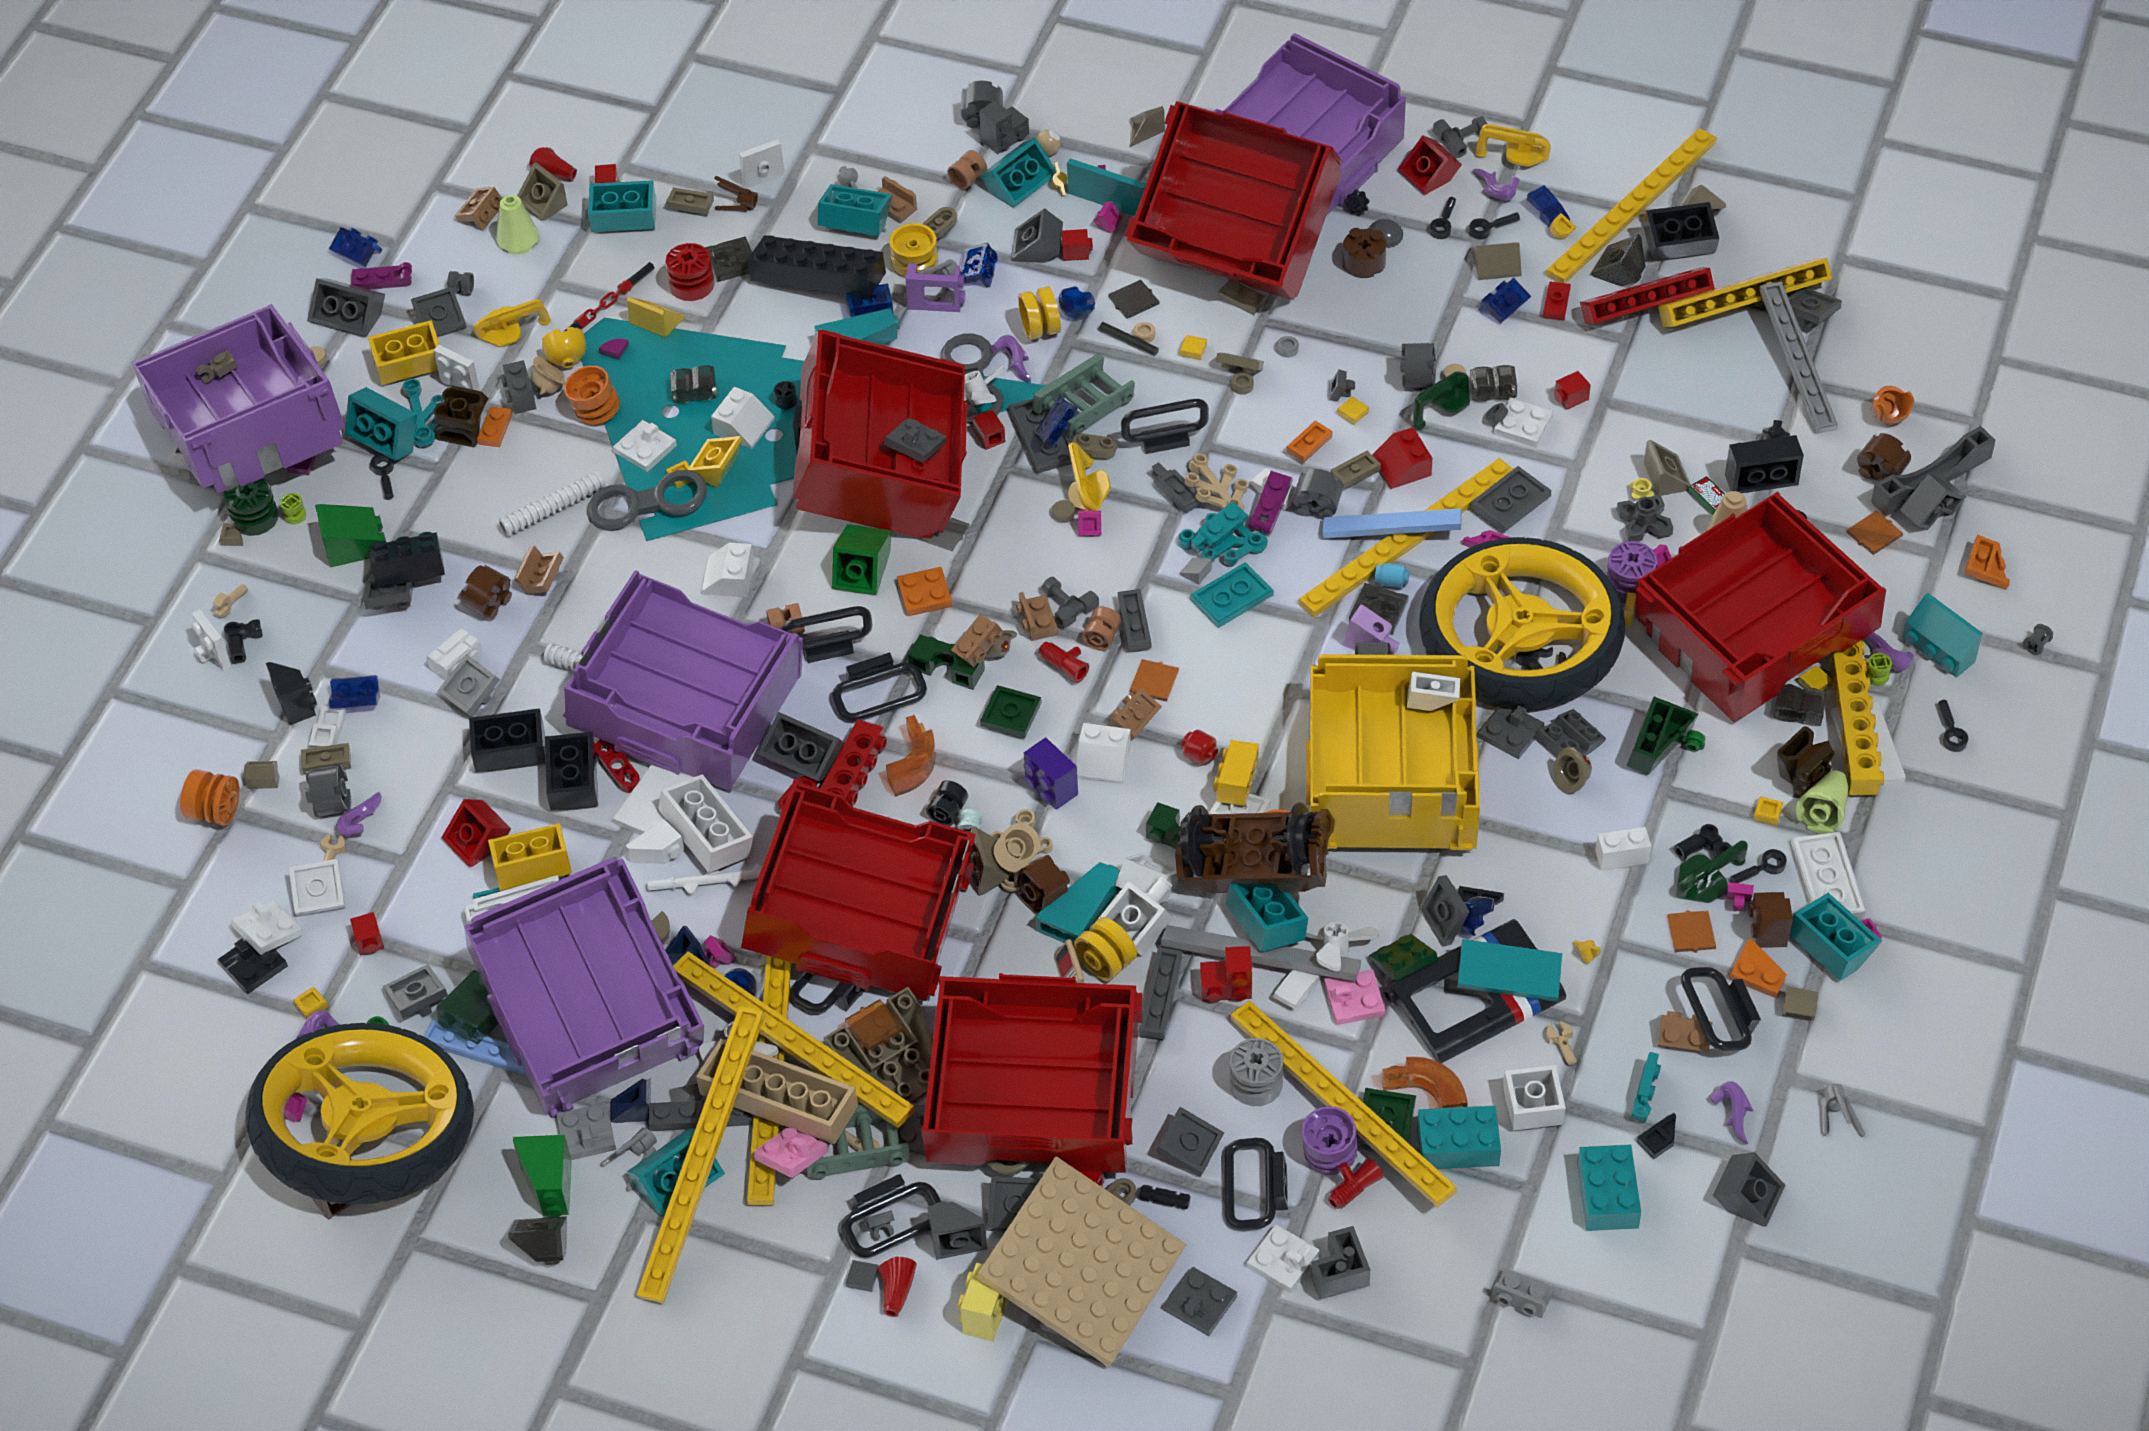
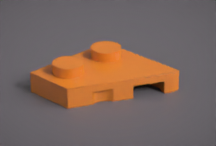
M1977 534L1964 574L2006 590L2010 580L2005 576L2004 569L2006 565L2001 557L2000 543Z
M1749 938L1730 974L1729 980L1742 979L1746 987L1777 999L1786 981L1787 974Z

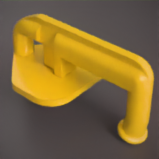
M1485 124L1480 131L1475 155L1477 157L1487 155L1486 145L1488 138L1506 141V159L1513 164L1530 167L1548 160L1551 145L1545 137L1538 133Z
M534 299L513 307L505 306L489 312L487 316L475 323L474 332L478 339L497 347H504L517 342L521 337L518 318L537 312L539 315L538 322L541 325H548L551 318L543 302L540 299Z
M1071 442L1068 444L1075 482L1069 487V500L1076 509L1098 511L1111 489L1109 476L1103 470L1095 471L1086 476L1085 468L1090 467L1094 463V459L1090 458L1077 443Z

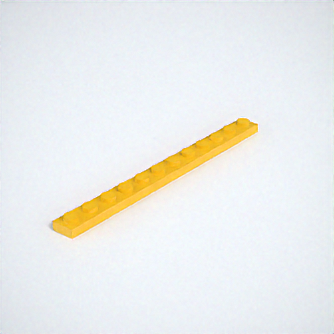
M1701 128L1695 131L1546 269V276L1556 282L1567 283L1716 144L1717 137Z
M1498 458L1424 511L1461 508V512L1464 513L1471 508V501L1511 472L1513 468L1501 458ZM1437 531L1390 534L1300 597L1299 605L1315 618L1372 578L1376 573L1377 564L1393 563Z
M689 951L673 965L681 980L735 1017L739 1006L763 1011L765 1018L759 1032L761 1035L816 1073L855 1087L858 1101L896 1128H899L915 1112L914 1105Z
M766 956L763 1003L788 1019L792 963ZM760 1034V1042L777 1046ZM777 1046L779 1053L773 1056V1058L785 1062V1050ZM754 1115L747 1202L748 1205H774L777 1170L755 1160L754 1151L779 1134L780 1124Z
M1250 1000L1231 1014V1020L1250 1038H1262L1275 1044L1283 1055V1068L1325 1106L1345 1110L1354 1120L1356 1134L1437 1208L1457 1193V1187Z
M739 1006L637 1292L639 1298L664 1304L765 1018L763 1011Z

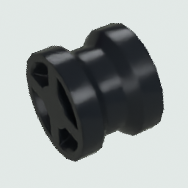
M782 381L775 385L776 405L781 409L793 408L797 404L795 385L789 381Z

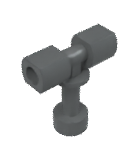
M1479 116L1472 120L1471 125L1459 129L1458 127L1451 128L1444 119H1441L1433 124V132L1441 141H1447L1448 150L1455 158H1460L1467 152V145L1463 142V137L1474 132L1480 135L1482 126L1487 124L1484 117Z
M1049 577L1045 580L1041 589L1047 596H1055L1063 603L1062 609L1055 613V622L1064 629L1075 622L1076 615L1084 612L1087 614L1099 606V597L1090 590L1079 598L1075 595L1069 597L1061 589V582L1055 577Z

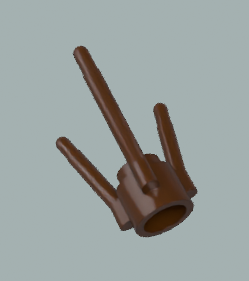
M714 177L715 180L719 181L717 183L718 186L737 193V203H740V206H715L716 210H740L747 212L748 208L754 209L758 201L757 192L738 186L721 177Z

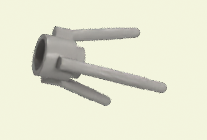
M949 259L944 263L924 269L918 273L954 275L955 268L958 265L954 260ZM943 287L932 301L937 302L949 288Z
M1831 1084L1824 1088L1825 1098L1820 1100L1822 1106V1134L1824 1136L1827 1135L1828 1108H1831L1832 1111L1841 1110L1847 1124H1850L1852 1119L1861 1137H1864L1865 1132L1850 1104L1848 1096L1845 1095L1843 1086Z
M642 1128L631 1140L608 1156L600 1165L604 1167L630 1147L639 1155L645 1153L642 1159L644 1160L656 1151L653 1145L656 1144L657 1139L650 1130ZM630 1180L626 1188V1191L628 1192L631 1191L632 1187L634 1186L632 1180Z

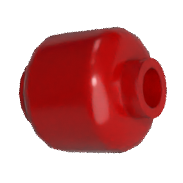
M1202 730L1190 731L1183 738L1181 748L1183 749L1184 756L1197 764L1203 765L1209 760L1213 761L1218 754L1216 739Z

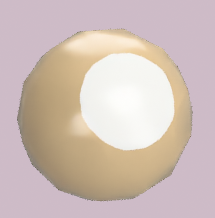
M1043 130L1036 136L1037 141L1047 156H1052L1059 151L1061 139L1056 132Z

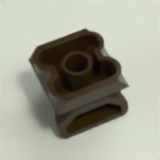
M452 385L442 392L443 400L433 411L434 417L431 423L438 425L435 431V438L439 441L475 448L478 443L477 438L480 431L482 411L489 398L482 391Z
M1807 726L1802 727L1777 751L1779 775L1792 784L1793 798H1801L1831 771L1832 766L1829 763L1835 754L1829 740L1813 745L1814 732Z

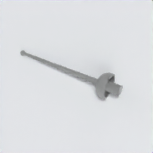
M846 166L839 169L840 175L838 176L840 185L858 188L855 184L858 180L856 169H847Z

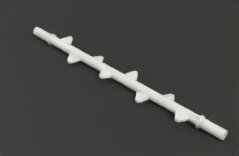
M756 864L752 870L720 873L718 870L710 873L707 871L705 875L672 877V879L648 881V891L670 888L675 890V888L683 887L688 894H693L698 885L730 882L733 886H738L742 880L758 879L762 866Z

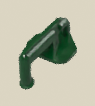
M1456 371L1420 392L1414 399L1413 427L1416 430H1421L1426 426V422L1423 420L1424 406L1429 403L1447 412H1459L1469 406L1468 375L1465 372Z
M1743 840L1737 842L1712 860L1705 855L1698 854L1682 863L1679 869L1677 897L1685 900L1711 903L1725 894L1728 883L1719 870L1730 862L1738 866L1743 865L1746 861L1747 842Z

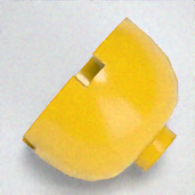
M566 327L567 331L560 332L559 329H555L547 333L542 338V348L546 358L552 364L571 368L584 357L587 347L584 332L581 329Z

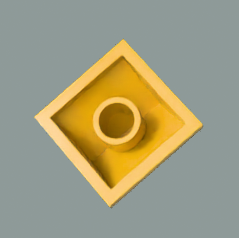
M633 297L627 298L630 324L665 338L684 318L683 314L650 301Z
M741 436L707 439L688 470L698 473L704 478L706 483L718 488L738 457L742 443Z

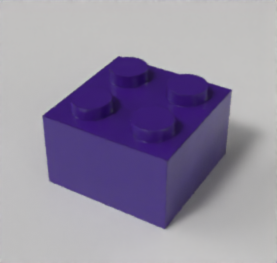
M1046 737L1023 752L1025 783L1031 790L1037 791L1046 804H1050L1057 810L1078 795L1077 766Z

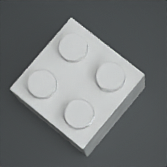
M1556 1065L1505 1071L1503 1089L1513 1131L1564 1125L1566 1107Z

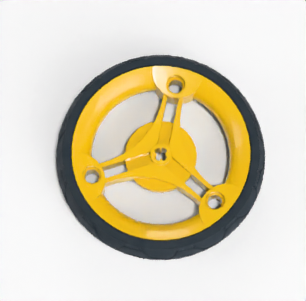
M1511 537L1494 541L1490 540L1459 553L1449 560L1431 580L1425 591L1419 613V628L1423 646L1426 648V654L1466 656L1468 658V667L1474 666L1476 699L1489 705L1517 709L1518 705L1528 710L1549 708L1580 697L1596 686L1610 672L1620 654L1625 638L1623 605L1617 590L1610 579H1607L1605 573L1583 554L1562 544L1537 538ZM1508 577H1533L1557 584L1571 592L1585 609L1583 612L1555 609L1548 602L1537 596L1523 594L1508 580ZM1501 588V590L1505 594V597L1501 595L1498 589ZM1468 592L1474 594L1487 593L1493 604L1488 611L1486 622L1491 638L1483 648L1479 646H1465L1455 630L1454 616L1456 608ZM1553 640H1581L1583 645L1570 659L1552 667L1536 670H1516L1504 668L1503 666L1508 659L1518 652L1540 649ZM1499 646H1502L1503 648L1499 651V653L1495 654L1494 652L1496 651V649Z
M350 1023L334 1025L316 1030L313 1033H307L278 1050L263 1066L252 1083L247 1099L245 1122L248 1137L255 1154L259 1156V1160L269 1172L289 1188H293V1190L314 1199L326 1200L332 1203L374 1204L410 1195L425 1188L442 1176L465 1148L473 1124L474 1105L471 1090L468 1087L469 1083L454 1059L433 1041L420 1034L418 1035L415 1032L396 1026L378 1023ZM359 1066L385 1068L414 1079L425 1088V1091L393 1092L374 1083L356 1082L346 1077L337 1069ZM316 1090L324 1099L321 1105V1121L329 1134L324 1143L301 1144L287 1128L285 1123V1107L294 1092ZM426 1121L430 1126V1129L418 1142L400 1152L373 1159L354 1160L349 1157L363 1142L380 1139L390 1133L396 1126ZM344 1140L341 1147H338L337 1144L339 1143V1141Z

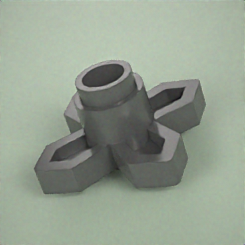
M1661 495L1642 497L1636 503L1630 500L1617 503L1616 510L1619 518L1630 522L1625 528L1628 541L1643 540L1647 531L1659 537L1673 534L1674 527L1671 519L1660 515L1665 507Z

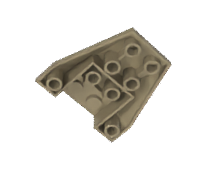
M909 987L888 998L885 1006L847 1028L846 1025H843L823 1038L830 1049L909 1103L927 1093L933 1044L922 1006Z

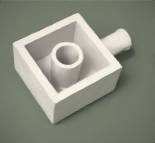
M1160 876L1148 893H1143L1128 881L1100 917H1107L1120 925L1134 942L1137 953L1142 956L1172 919V916L1166 909L1160 906L1159 901L1173 885Z

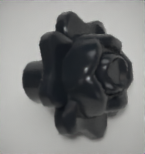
M1355 189L1352 194L1347 195L1348 201L1346 206L1349 207L1351 214L1356 213V215L1360 216L1364 211L1368 210L1367 204L1370 203V200L1366 197L1364 191L1360 192L1358 189Z
M1773 420V426L1762 430V433L1767 434V439L1790 436V433L1782 428L1781 420Z

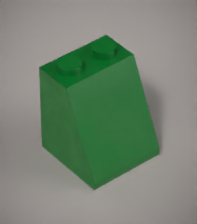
M330 504L315 505L330 567L370 559L369 546L379 541H386L384 532H379V529H383L380 515L375 516L373 507Z
M847 524L833 546L832 589L877 595L891 552V530Z
M565 1135L513 1137V1144L520 1168L542 1215L554 1218L561 1215H569L572 1160Z

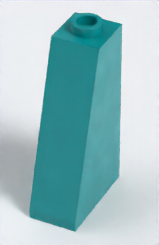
M888 308L815 325L814 329L815 336L818 329L839 333L843 336L885 345L897 339V329H900L898 317L893 316L891 309Z
M1102 862L1096 864L1068 888V892L1037 914V932L1062 943L1070 939L1074 946L1076 938L1084 931H1090L1089 928L1106 910L1120 887L1115 886L1120 870L1113 865H1106Z

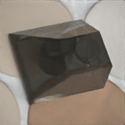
M1637 234L1608 245L1592 270L1591 275L1621 287L1630 283H1637L1641 279V274L1646 267L1641 236Z
M567 1216L515 1219L508 1232V1238L536 1262H544L545 1265L558 1264L564 1260L566 1255Z

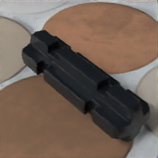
M1145 1184L1140 1189L1139 1196L1141 1200L1150 1201L1153 1199L1154 1203L1172 1207L1175 1204L1177 1208L1188 1209L1191 1197L1189 1194L1180 1192L1178 1195L1176 1191L1158 1187L1152 1189L1153 1186Z

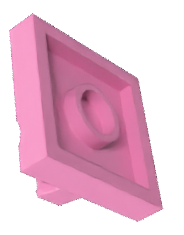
M1373 969L1359 972L1356 981L1333 977L1324 979L1325 989L1336 1025L1385 1016L1386 1010Z
M787 1127L755 1150L754 1156L755 1160L793 1178L828 1152L826 1143L797 1131L795 1128Z

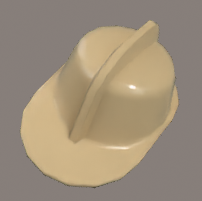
M534 358V369L530 381L537 386V392L540 395L544 392L555 393L562 384L565 385V377L560 368L544 358Z
M1016 823L1008 827L994 845V857L1000 867L1015 873L1028 865L1040 849L1038 833L1033 827L1025 823Z

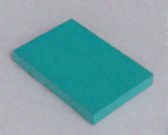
M1244 562L1190 594V600L1220 628L1272 597L1274 590Z

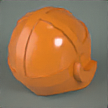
M1895 386L1882 387L1873 398V411L1877 415L1875 417L1889 425L1904 421L1912 409L1914 397L1910 391L1904 392Z

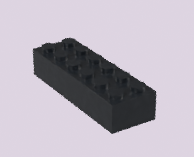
M764 235L747 259L751 281L866 298L871 297L886 274L883 252L795 240L793 238H781L772 235Z

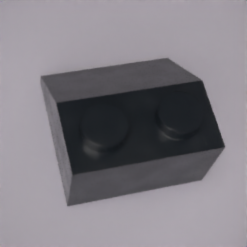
M273 662L266 663L275 694L289 725L316 716L314 706L317 705L313 692H310L313 689L309 678H303L301 671Z

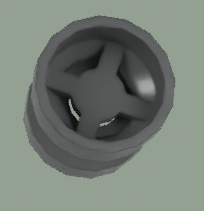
M450 271L447 279V288L453 286L455 293L462 291L464 294H472L474 289L473 273L465 272L464 274H459L458 271Z

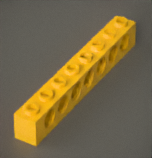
M1864 641L1856 643L1844 652L1835 650L1829 654L1836 708L1840 707L1839 717H1842L1843 726L1840 728V738L1845 773L1849 779V795H1878L1880 785H1884V771H1880L1879 768L1882 761L1881 752H1877L1876 748L1879 744L1878 733H1874L1876 717L1875 714H1871L1873 697L1868 695L1870 691V678L1865 675L1867 673V659H1863L1865 652Z

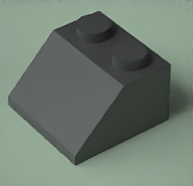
M1044 208L1015 229L1011 259L1014 262L1045 263L1051 258H1055L1061 249L1063 221Z
M1755 1152L1736 1154L1731 1156L1713 1197L1727 1212L1764 1227L1768 1225L1786 1185Z
M939 1202L927 1207L930 1234L936 1260L988 1250L985 1221L982 1217L955 1202Z

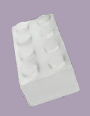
M703 774L661 789L659 811L682 836V840L708 873L751 856L753 836Z

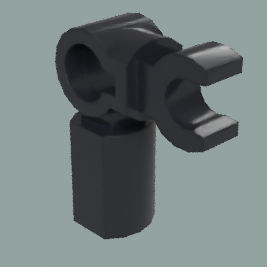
M251 620L248 624L229 622L224 626V634L231 662L233 664L245 662L246 653L243 640L246 637H263L260 620Z
M1542 647L1534 651L1518 652L1516 654V662L1524 666V670L1543 669L1538 660L1540 657H1551L1553 655V648L1543 649Z
M1705 824L1701 827L1698 835L1693 834L1674 846V850L1677 856L1684 860L1691 853L1698 852L1704 847L1711 851L1713 850L1714 857H1717L1721 854V851H1726L1732 845L1723 842V838L1718 834L1716 826Z

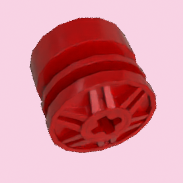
M696 243L680 244L669 251L666 255L665 263L671 293L683 301H696L708 296L713 290L715 283L709 251L704 246Z

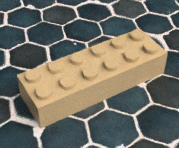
M719 1040L696 1076L700 1095L708 1096L727 1040ZM753 1050L733 1107L835 1144L859 1105L855 1087Z

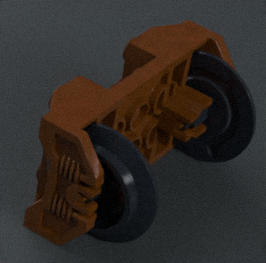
M1301 802L1294 804L1291 812L1209 814L1204 806L1196 805L1180 823V840L1177 842L1178 847L1175 851L1177 878L1185 889H1194L1208 893H1228L1229 884L1275 883L1281 892H1305L1316 887H1325L1327 878L1326 854L1329 837L1334 832L1335 819L1328 809H1320L1319 812H1309L1306 805Z

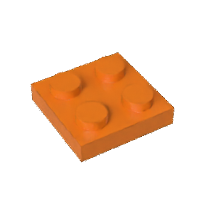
M942 567L897 576V583L907 616L953 607Z

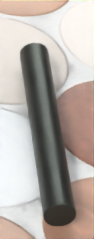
M1102 322L1099 326V330L1154 356L1159 351L1158 347L1105 322Z

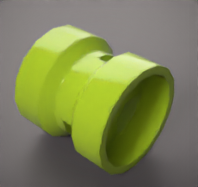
M289 493L280 499V507L283 511L284 520L287 523L295 525L305 520L306 511L303 506L302 497L299 494Z
M1874 653L1869 657L1867 673L1865 675L1870 678V684L1881 686L1888 682L1892 667L1891 658L1884 653Z

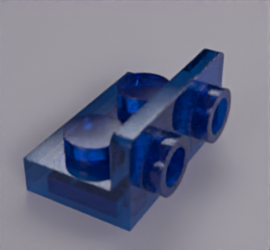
M340 227L329 247V250L364 267L367 266L374 251L381 253L383 249L377 245L378 241L369 235L364 238L361 236L362 233L351 227L349 230Z
M988 242L965 248L960 268L961 275L965 276V284L981 280L986 288L991 287L998 255Z
M1512 278L1508 283L1504 280L1495 288L1497 292L1494 295L1490 292L1481 300L1483 305L1478 310L1483 312L1487 309L1501 324L1532 296L1515 278Z
M1058 397L1037 430L1036 435L1054 446L1067 427L1068 420L1072 419L1078 408L1064 398Z
M377 675L335 678L330 681L332 692L329 698L330 709L378 704L380 690Z

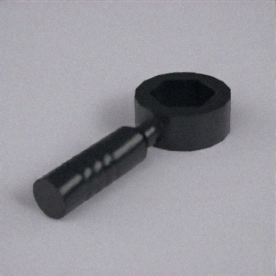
M1449 197L1443 210L1442 218L1434 219L1430 223V234L1433 238L1446 239L1450 236L1451 223L1447 219L1450 218L1456 198ZM1436 227H1444L1446 230L1438 231Z
M1516 212L1495 219L1491 223L1482 218L1474 219L1470 222L1469 234L1475 239H1485L1490 235L1491 228H1498L1519 221L1520 215ZM1482 227L1485 230L1478 231L1474 228Z
M379 453L372 457L370 464L373 473L382 476L381 482L385 499L390 500L394 495L390 477L387 474L393 471L394 463L393 459ZM381 462H386V463H388L387 465H385V466H383V467L376 466L377 464H379V463H381Z
M1945 699L1940 700L1938 705L1944 723L1949 728L1944 734L1943 745L1952 752L1963 751L1968 743V734L1963 729L1954 727L1955 721L1948 701ZM1955 736L1962 739V742L1957 744L1950 741L1949 738Z
M1767 850L1762 856L1761 865H1754L1730 876L1731 883L1743 882L1758 875L1762 870L1769 874H1780L1786 867L1787 858L1780 850ZM1774 858L1780 860V864L1775 866L1769 864L1767 860Z

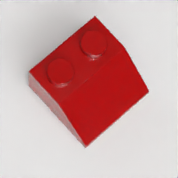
M1422 135L1398 170L1424 194H1428L1450 182L1462 164L1436 140Z
M1414 427L1393 433L1372 454L1381 464L1379 472L1390 490L1432 476L1433 458Z
M463 799L441 838L469 867H473L491 855L488 840L507 836L511 828L484 800Z

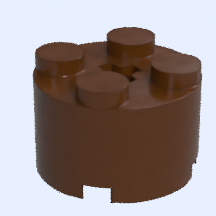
M1352 228L1349 231V234L1343 241L1342 259L1343 267L1349 270V274L1358 278L1374 277V273L1378 271L1381 273L1384 270L1387 244L1383 232Z
M1880 433L1879 436L1875 434L1857 456V463L1860 467L1858 472L1864 478L1872 477L1878 481L1892 474L1901 475L1911 462V454L1909 450L1904 451L1901 447L1903 443L1896 437L1886 433Z
M479 565L471 572L465 582L468 584L466 591L462 590L461 604L493 620L498 614V608L502 604H507L512 597V592L509 591L511 579L487 565Z
M1049 855L1038 858L1018 870L1014 875L1015 887L1020 886L1022 894L1019 895L1021 900L1034 913L1041 912L1045 907L1068 892L1067 884L1070 883V879L1067 873L1060 871Z

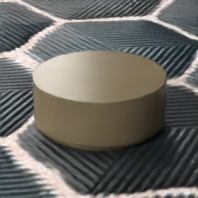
M1247 373L1234 375L1231 381L1232 390L1241 395L1250 393L1254 388L1253 377Z
M1058 501L1052 506V516L1058 522H1069L1075 516V507L1070 501Z

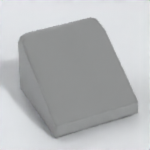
M1192 558L1182 569L1180 575L1200 584L1212 570V560L1208 558Z

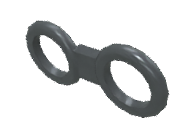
M963 333L948 340L942 348V359L956 362L952 359L951 352L955 347L964 343L979 345L984 350V355L979 361L962 365H965V375L973 371H979L983 380H985L983 369L989 366L993 359L991 343L983 336L974 333ZM988 383L986 386L990 394L995 396L996 401L991 408L981 413L993 410L998 415L1003 408L1004 397L997 387ZM967 411V421L973 423V417L981 413Z
M690 470L671 472L664 476L655 488L634 491L631 487L622 484L609 485L601 488L593 495L588 504V514L595 525L607 530L628 526L636 519L638 514L663 510L665 513L672 515H685L695 511L702 505L707 496V485L703 477ZM688 480L697 485L695 497L685 504L674 505L664 499L665 490L673 482ZM620 494L631 500L629 511L620 518L609 520L602 518L598 514V506L606 497Z

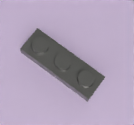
M1141 589L1117 592L1128 651L1152 648Z

